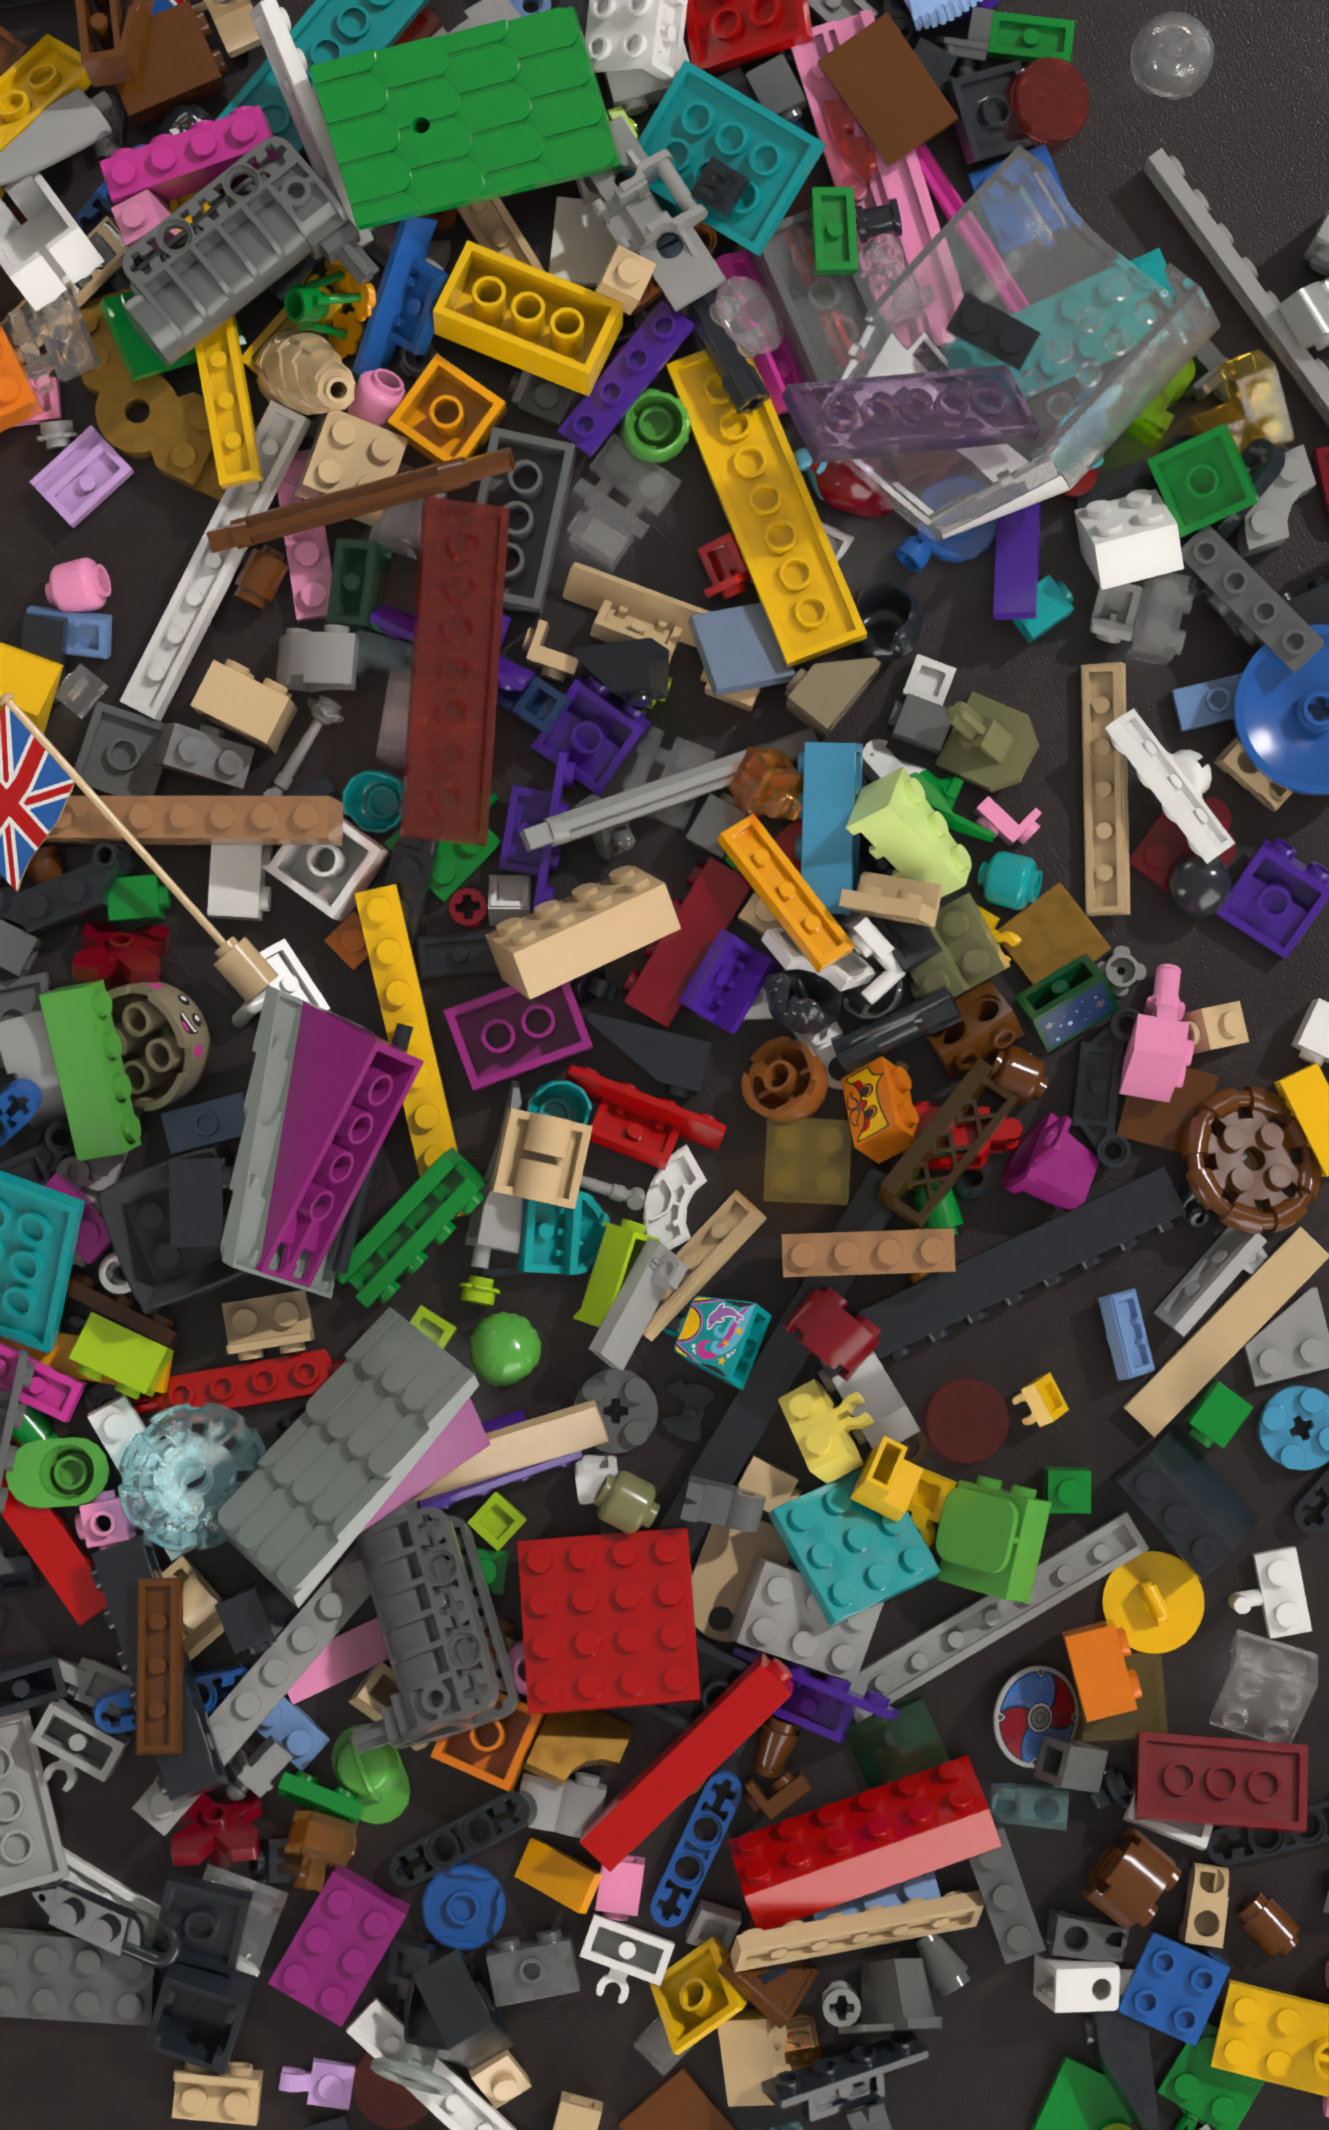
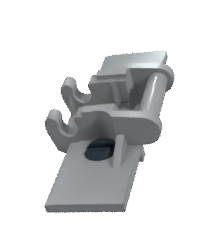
M620 115L610 121L624 168L589 176L604 199V203L601 199L595 200L592 203V208L616 241V246L620 245L657 264L652 276L675 312L726 282L725 276L693 228L707 217L708 211L703 204L698 205L671 163L673 156L669 150L664 149L648 157ZM624 170L635 172L632 178L619 184L620 186L615 184V178L620 172ZM658 174L683 211V213L674 218L666 210L662 211L650 192L649 184L659 179Z

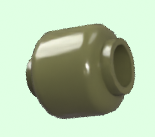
M624 1470L619 1471L614 1476L608 1474L600 1485L593 1504L598 1506L597 1515L602 1521L628 1534L635 1533L641 1525L649 1528L660 1508V1505L654 1502L656 1497L655 1486Z

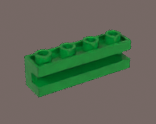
M453 1147L450 1148L432 1164L353 1249L347 1274L336 1272L335 1278L342 1285L349 1281L359 1291L355 1297L366 1308H369L377 1300L384 1305L401 1287L396 1280L405 1271L412 1275L429 1258L424 1253L425 1249L433 1241L440 1246L454 1232L457 1227L452 1221L458 1214L463 1211L468 1216L484 1200L485 1197L480 1191L489 1182Z

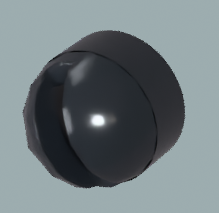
M982 1168L979 1170H966L953 1186L956 1196L966 1202L967 1200H979L986 1191V1172ZM964 1181H971V1186H966Z

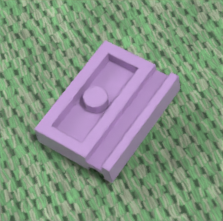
M90 425L40 471L30 483L74 529L124 483L134 471L94 427Z

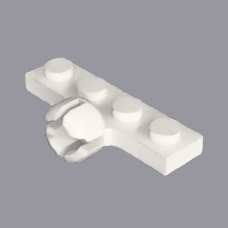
M1134 708L1105 727L1111 736L1114 747L1128 758L1136 769L1141 783L1151 789L1162 803L1165 815L1171 821L1177 823L1186 835L1188 844L1194 853L1201 856L1208 864L1235 844L1202 798V794L1210 788L1212 774L1209 764L1202 768L1198 763L1203 758L1200 753L1192 750H1179L1174 754L1168 753Z
M125 1394L88 1413L87 1418L171 1561L209 1541L208 1533L184 1494L186 1485L202 1477L205 1472L204 1459L199 1450L194 1451L192 1445L195 1442L183 1431L176 1432L164 1440L153 1439Z

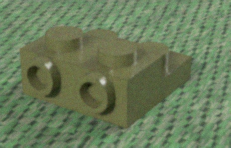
M970 892L938 909L935 928H929L942 951L910 971L914 979L910 987L913 996L917 999L947 985L955 998L1010 967L1008 960Z

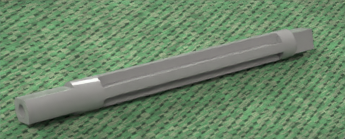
M809 727L545 818L543 823L522 830L520 835L527 852L548 845L555 847L798 763L799 752L805 751V742H818L814 729Z

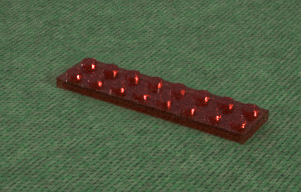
M431 496L423 499L400 837L473 846H484L487 844L510 508Z

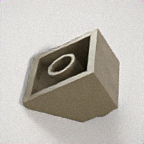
M876 658L817 663L808 672L801 668L786 686L785 695L788 697L785 709L806 726L812 727L817 735L825 739L877 676L881 662Z

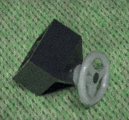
M456 1949L412 1975L404 2014V2039L406 2043L404 2044L400 2061L378 2057L371 2061L370 2066L376 2074L395 2083L422 2092L447 2096L452 2093L453 2086L450 2081L432 2072L436 2057L473 2070L516 2045V2042L499 2007H495L494 1996L481 1970Z

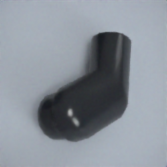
M1186 1179L1177 1193L1186 1211L1182 1216L1191 1227L1201 1228L1209 1221V1209L1205 1210L1199 1203Z

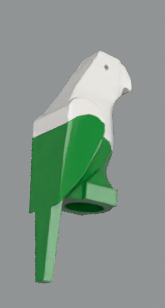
M874 739L866 744L863 750L862 772L871 782L904 767L911 778H916L920 782L925 792V799L934 812L938 811L943 815L948 825V832L953 830L991 843L993 842L996 833L952 811L962 788L963 780L956 777L939 779L921 766L896 758L886 747L888 743L886 740Z

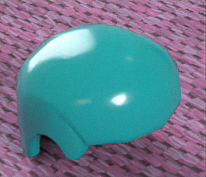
M374 769L363 771L350 778L342 791L343 813L349 816L357 824L358 828L363 831L386 833L401 825L407 815L409 805L401 814L396 811L400 799L408 791L403 782L389 771Z
M551 1080L540 1085L532 1093L528 1100L526 1111L587 1125L592 1104L584 1089L567 1080Z

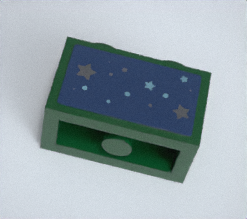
M1087 953L1014 996L1029 1029L1048 1053L1120 1009L1105 975Z

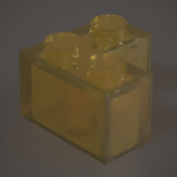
M1259 349L1221 363L1220 368L1229 402L1192 416L1191 421L1195 435H1201L1227 423L1240 454L1249 443L1258 438H1265L1278 446L1294 441L1276 364Z

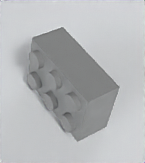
M756 1554L728 1635L737 1643L855 1683L884 1602L830 1627L797 1567Z

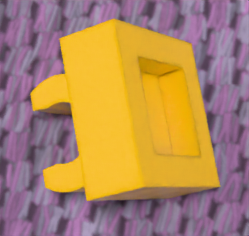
M1050 1372L1034 1379L1020 1389L1021 1392L1012 1399L1014 1405L1022 1401L1027 1402L1032 1411L1031 1414L1022 1419L1024 1425H1031L1037 1421L1039 1427L1054 1422L1069 1410Z

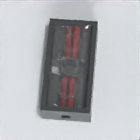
M810 209L782 219L760 257L749 250L747 251L810 397L814 398L857 381L886 331L859 269L856 275H814Z

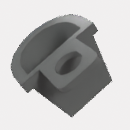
M902 1958L862 1963L861 2023L838 2027L839 2034L891 2033L942 2029V2017H935L923 1959Z

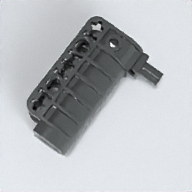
M275 136L260 142L124 253L122 266L125 275L130 281L134 296L123 304V307L135 331L166 366L170 367L309 254L315 261L323 255L331 265L339 260L359 285L369 282L373 275L379 271V268L358 244L361 242L359 230L349 220L347 213L332 192L287 140ZM271 149L276 153L282 150L285 151L283 159H276L268 162L267 152ZM254 162H257L258 170L251 166ZM239 175L249 176L231 190L230 186L234 178ZM223 188L226 195L221 199L218 191ZM206 202L210 208L202 214L200 206ZM188 215L191 217V224L185 220ZM176 228L182 229L181 232L164 244V238L168 231ZM155 242H157V245L159 247V249L156 252H154L153 247H151V245ZM140 256V258L145 261L138 265L137 269L134 272H132L136 267L133 260L136 257Z
M410 1499L355 1538L398 1689V1693L390 1695L392 1705L380 1709L383 1719L351 1730L353 1735L351 1736V1741L356 1746L358 1754L390 1744V1747L404 1749L415 1744L420 1745L445 1739L503 1719L515 1711L519 1702L518 1689L469 1525L463 1519L451 1515L448 1516L440 1509L430 1506L420 1508L418 1501ZM454 1529L461 1530V1535L456 1537ZM467 1551V1556H463L461 1552ZM464 1563L468 1564L472 1569L473 1576L470 1582ZM478 1591L479 1596H473V1593ZM477 1609L484 1610V1616L480 1617ZM490 1631L491 1637H485L484 1633ZM488 1644L491 1645L496 1651V1659L494 1664L490 1655ZM502 1672L503 1678H497V1674ZM499 1690L508 1693V1698L502 1700L503 1708L501 1709L495 1705L498 1701Z

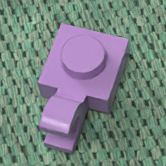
M314 2058L312 2070L283 2066L279 2090L286 2092L308 2091V2105L349 2110L356 2063Z

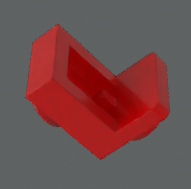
M733 532L697 549L713 585L704 590L706 598L721 594L725 601L746 591L744 583L752 579Z

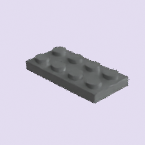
M0 1928V2017L150 2026L155 2010L156 1968L145 1965L124 1954L121 1956L113 1954L68 1932ZM145 1937L144 1945L152 1948L154 1937Z

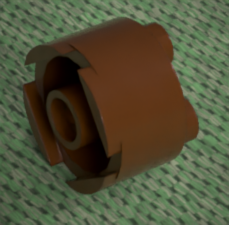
M1132 1827L1121 1834L1126 1841L1119 1848L1111 1844L1092 1868L1085 1881L1091 1887V1890H1082V1896L1123 1929L1132 1927L1136 1922L1142 1927L1146 1926L1158 1910V1906L1154 1904L1163 1890L1168 1892L1174 1887L1182 1871L1175 1867L1176 1861Z

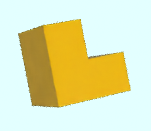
M884 1435L868 1454L850 1499L898 1522L907 1511L923 1468L904 1459L908 1447Z

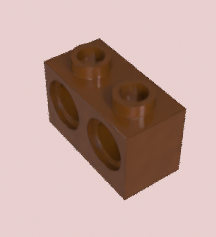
M990 979L955 1000L962 1015V1021L936 1033L924 1034L930 1049L952 1079L969 1071L979 1058L985 1060L999 1049L1008 1047L1016 1039L1024 1035L1013 1009Z

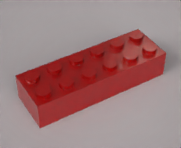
M968 1755L728 1841L748 1909L755 1927L761 1928L763 1931L776 1928L788 1922L801 1919L1002 1846L988 1804Z

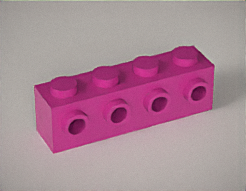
M259 105L255 107L242 106L232 110L227 117L215 121H198L191 125L189 130L176 135L162 134L150 140V144L139 148L116 150L110 155V158L99 162L111 201L115 206L146 189L165 202L202 190L260 142L269 137H274L270 122ZM272 149L267 152L268 162L281 159L280 153H276ZM257 162L251 165L256 170L259 169Z

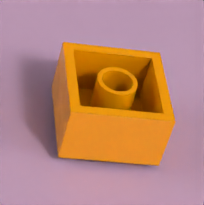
M436 353L387 422L391 432L408 438L407 444L437 464L459 457L467 459L477 456L490 438L492 427L497 428L508 412L504 400Z

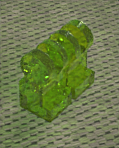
M1173 351L1162 357L1150 380L1146 379L1118 430L1155 450L1174 418L1173 414L1166 411L1167 407L1176 404L1181 399L1195 375L1194 362L1187 354Z

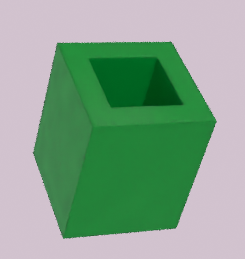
M156 874L116 878L107 894L109 921L120 924L165 920V909H171L170 890L165 884H162V881Z
M1213 1380L1184 1421L1193 1427L1188 1434L1209 1449L1213 1443L1224 1448L1254 1407L1222 1383Z
M1043 1467V1500L1052 1502L1049 1513L1091 1514V1470L1086 1467Z

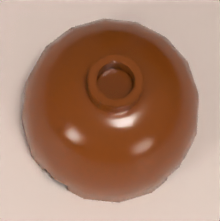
M783 1036L767 1041L753 1053L750 1060L754 1063L749 1070V1074L744 1072L741 1080L742 1094L748 1106L770 1121L785 1124L802 1121L815 1113L825 1100L828 1089L827 1069L816 1051L802 1041Z

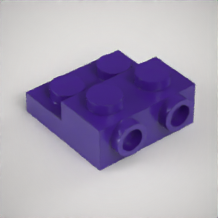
M583 674L575 679L565 694L571 700L549 732L547 734L540 732L531 747L556 766L559 752L562 750L570 752L569 761L576 762L574 779L599 796L603 793L624 760L632 753L651 722L644 718L647 713L644 707L630 706L626 700L622 702L612 695L611 691L593 674L590 678Z
M1264 838L1232 886L1229 898L1215 914L1284 959H1287L1329 900V870L1314 861H1311L1308 866L1294 857L1297 853L1296 849L1282 839L1276 838L1272 843Z

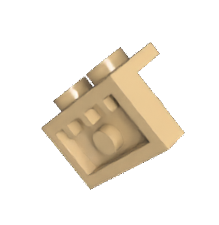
M862 872L857 891L842 889L839 906L855 914L935 928L943 888L936 883Z
M305 1290L222 1303L228 1346H226L227 1355L238 1353L239 1361L264 1357V1348L279 1346L280 1354L306 1350L305 1341L315 1339L308 1295Z
M187 2062L178 2063L173 2074L175 2089L172 2118L257 2126L263 2070H253V2065L246 2062H230L225 2075Z

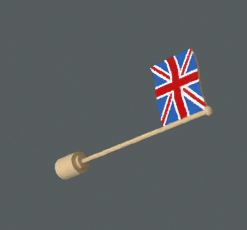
M4 693L0 697V705L4 706L0 714V874L16 892L19 891L22 878L30 860L59 821L76 784L220 946L214 952L219 960L213 965L247 1003L275 980L279 974L246 937L238 942L234 936L227 941L221 936L14 702L12 698L15 695Z

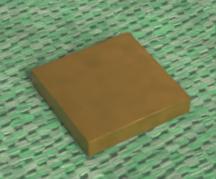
M1060 882L1039 897L1035 903L1030 904L997 930L1000 933L1010 931L1020 937L1021 942L1015 947L1003 941L1001 946L1031 985H1034L1085 953L1094 962L1111 949Z

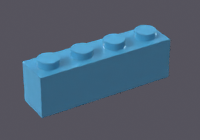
M805 742V751H800L798 755L799 776H804L803 793L798 794L796 804L798 819H803L802 836H797L796 860L801 861V876L830 914H855L839 906L842 889L857 891L859 884L860 833L853 836L846 829V825L862 788L863 744Z

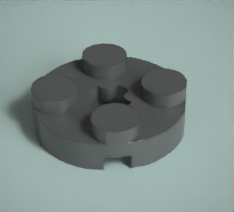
M615 1368L602 1370L586 1380L576 1395L574 1406L594 1399L597 1403L609 1438V1442L594 1446L600 1451L607 1453L631 1451L646 1442L655 1428L658 1417L656 1396L648 1383L633 1371L627 1369L621 1371ZM615 1398L620 1399L621 1406L628 1407V1415H622L619 1423H613L611 1416L604 1415L603 1408L611 1406L612 1399Z

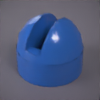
M917 535L908 536L894 550L895 558L904 567L915 573L921 572L931 556L929 543L923 541L919 544L920 537Z

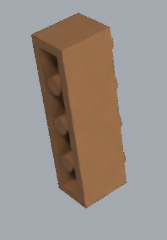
M954 1228L782 1234L783 1277L955 1272Z

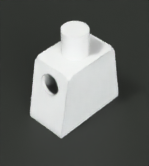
M1040 1952L1034 1955L1033 1995L1055 2013L1115 2011L1119 2007V1996L1123 1995L1134 1969H1119V1966L1112 1961H1094Z

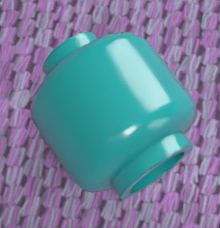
M998 851L991 858L990 862L983 861L981 864L977 885L983 887L984 897L988 903L1014 910H1022L1029 902H1036L1042 885L1043 873L1041 870H1037L1036 862L1031 857L1007 851Z

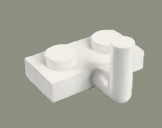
M850 914L840 925L847 931V936L855 945L853 951L858 955L862 954L865 958L868 956L875 957L885 968V971L861 992L862 996L873 1005L904 977L906 972L902 971L891 952L895 948L865 916Z
M285 938L260 952L279 974L269 984L270 986L325 1010L330 1009ZM267 987L248 1003L245 1001L233 1014L232 1022L236 1027H245L257 1013L262 1011Z
M1290 1546L1253 1553L1252 1558L1258 1588L1232 1593L1228 1597L1229 1606L1240 1614H1246L1250 1611L1251 1607L1262 1605L1267 1635L1270 1639L1312 1631L1296 1547Z

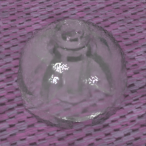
M1169 11L1154 16L1139 30L1132 44L1130 68L1135 81L1146 93L1152 96L1156 94L1160 97H1168L1167 100H1179L1191 96L1204 85L1213 67L1214 43L1210 32L1199 19L1185 12Z

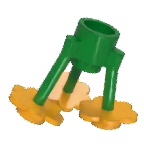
M325 258V266L328 270L325 276L306 283L291 285V289L285 297V312L290 321L297 323L299 331L313 330L329 335V343L333 345L334 350L341 356V359H344L348 354L354 355L358 350L365 331V327L361 322L365 321L366 317L371 316L372 308L376 304V293L371 283L364 282L362 285H359L339 260L331 265ZM326 285L333 286L335 295H326L318 288ZM351 303L352 307L355 308V312L350 311L347 315L338 313L333 320V326L316 322L327 315L329 305Z

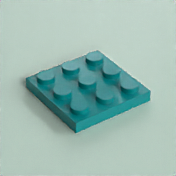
M862 1468L772 1509L768 1514L830 1627L930 1580L941 1572L908 1511L898 1522H895L850 1499Z

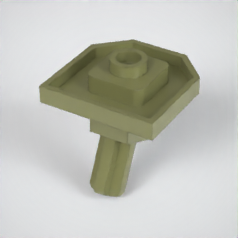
M972 692L967 703L957 701L954 706H949L946 714L949 716L948 722L954 728L935 763L936 768L990 792L1020 783L1039 747L1029 715L976 692Z

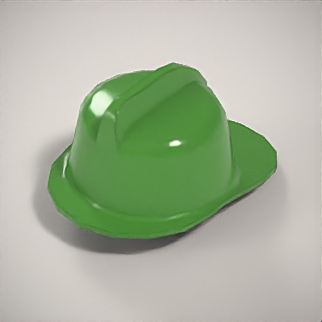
M71 1437L36 1440L26 1443L17 1449L13 1471H6L8 1488L14 1497L29 1507L78 1506L91 1502L102 1493L108 1482L109 1465L107 1457L101 1448L88 1439Z
M366 1724L354 1725L342 1732L334 1743L331 1759L339 1787L358 1795L357 1801L363 1803L362 1821L372 1824L391 1822L399 1817L408 1805L411 1793L408 1775L398 1749L390 1747V1744L358 1754L356 1746L351 1741V1736H353L351 1730Z

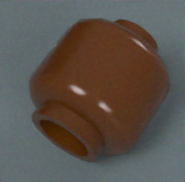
M1009 1045L991 1055L987 1062L994 1067L991 1078L997 1087L1007 1089L1019 1097L1017 1107L1024 1106L1031 1099L1038 1101L1043 1095L1048 1079L1043 1077L1045 1064L1041 1058L1016 1045Z

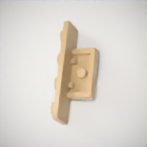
M578 562L572 564L563 592L564 599L599 612L593 623L590 636L603 640L606 643L652 638L669 649V663L679 641L697 648L688 623L691 615L710 612Z

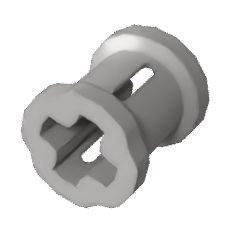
M843 1980L832 1981L822 1991L823 2013L829 2023L836 2027L850 2026L856 2022L860 2016L861 2005L857 1990L849 1982ZM840 1995L845 1996L848 2003L845 2004L844 2011L842 2012L836 2011L834 2004L837 2003L838 1996Z

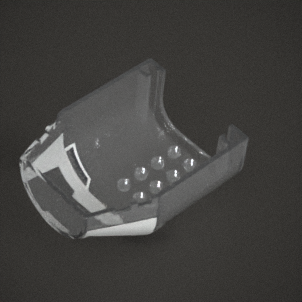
M1018 145L871 306L865 318L868 326L859 344L853 342L848 352L851 360L841 380L835 378L811 427L832 451L887 504L924 535L938 542L1069 491L1219 330L1220 323L1202 288L1171 263L1164 268V271L1167 274L1166 279L1175 296L1106 243L1073 209L1050 169ZM966 292L1041 332L1020 372L946 332L945 329Z

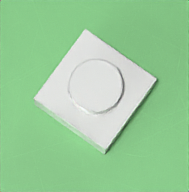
M917 654L902 695L907 697L908 693L943 706L957 668Z

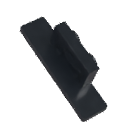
M911 2031L897 2032L879 2042L870 2045H859L853 2048L852 2051L832 2058H821L812 2065L794 2071L781 2072L776 2077L761 2082L762 2092L780 2109L801 2102L802 2115L809 2122H813L884 2097V2073L929 2058L930 2048Z

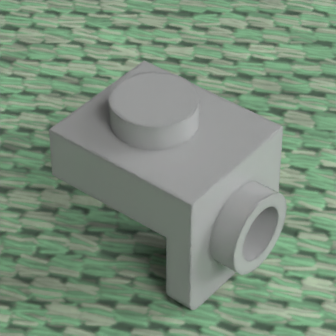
M1135 581L1104 590L1099 586L1090 617V632L1096 633L1098 639L1109 643H1120L1121 639L1131 641L1133 624L1143 590V582Z

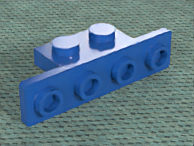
M419 216L400 221L376 294V304L372 308V313L368 319L352 368V372L358 376L365 371L379 368L389 370L397 345L414 355H427L434 334L433 309L450 277L448 273L425 261L437 221L431 217Z

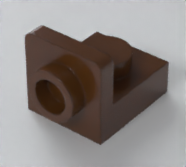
M800 1769L794 1774L787 1770L768 1785L772 1791L765 1794L750 1775L744 1780V1785L748 1791L743 1796L757 1815L764 1811L769 1819L772 1820L811 1789V1785Z

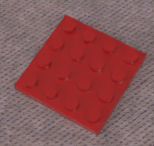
M688 1528L637 1531L632 1534L613 1533L517 1541L529 1715L701 1701Z

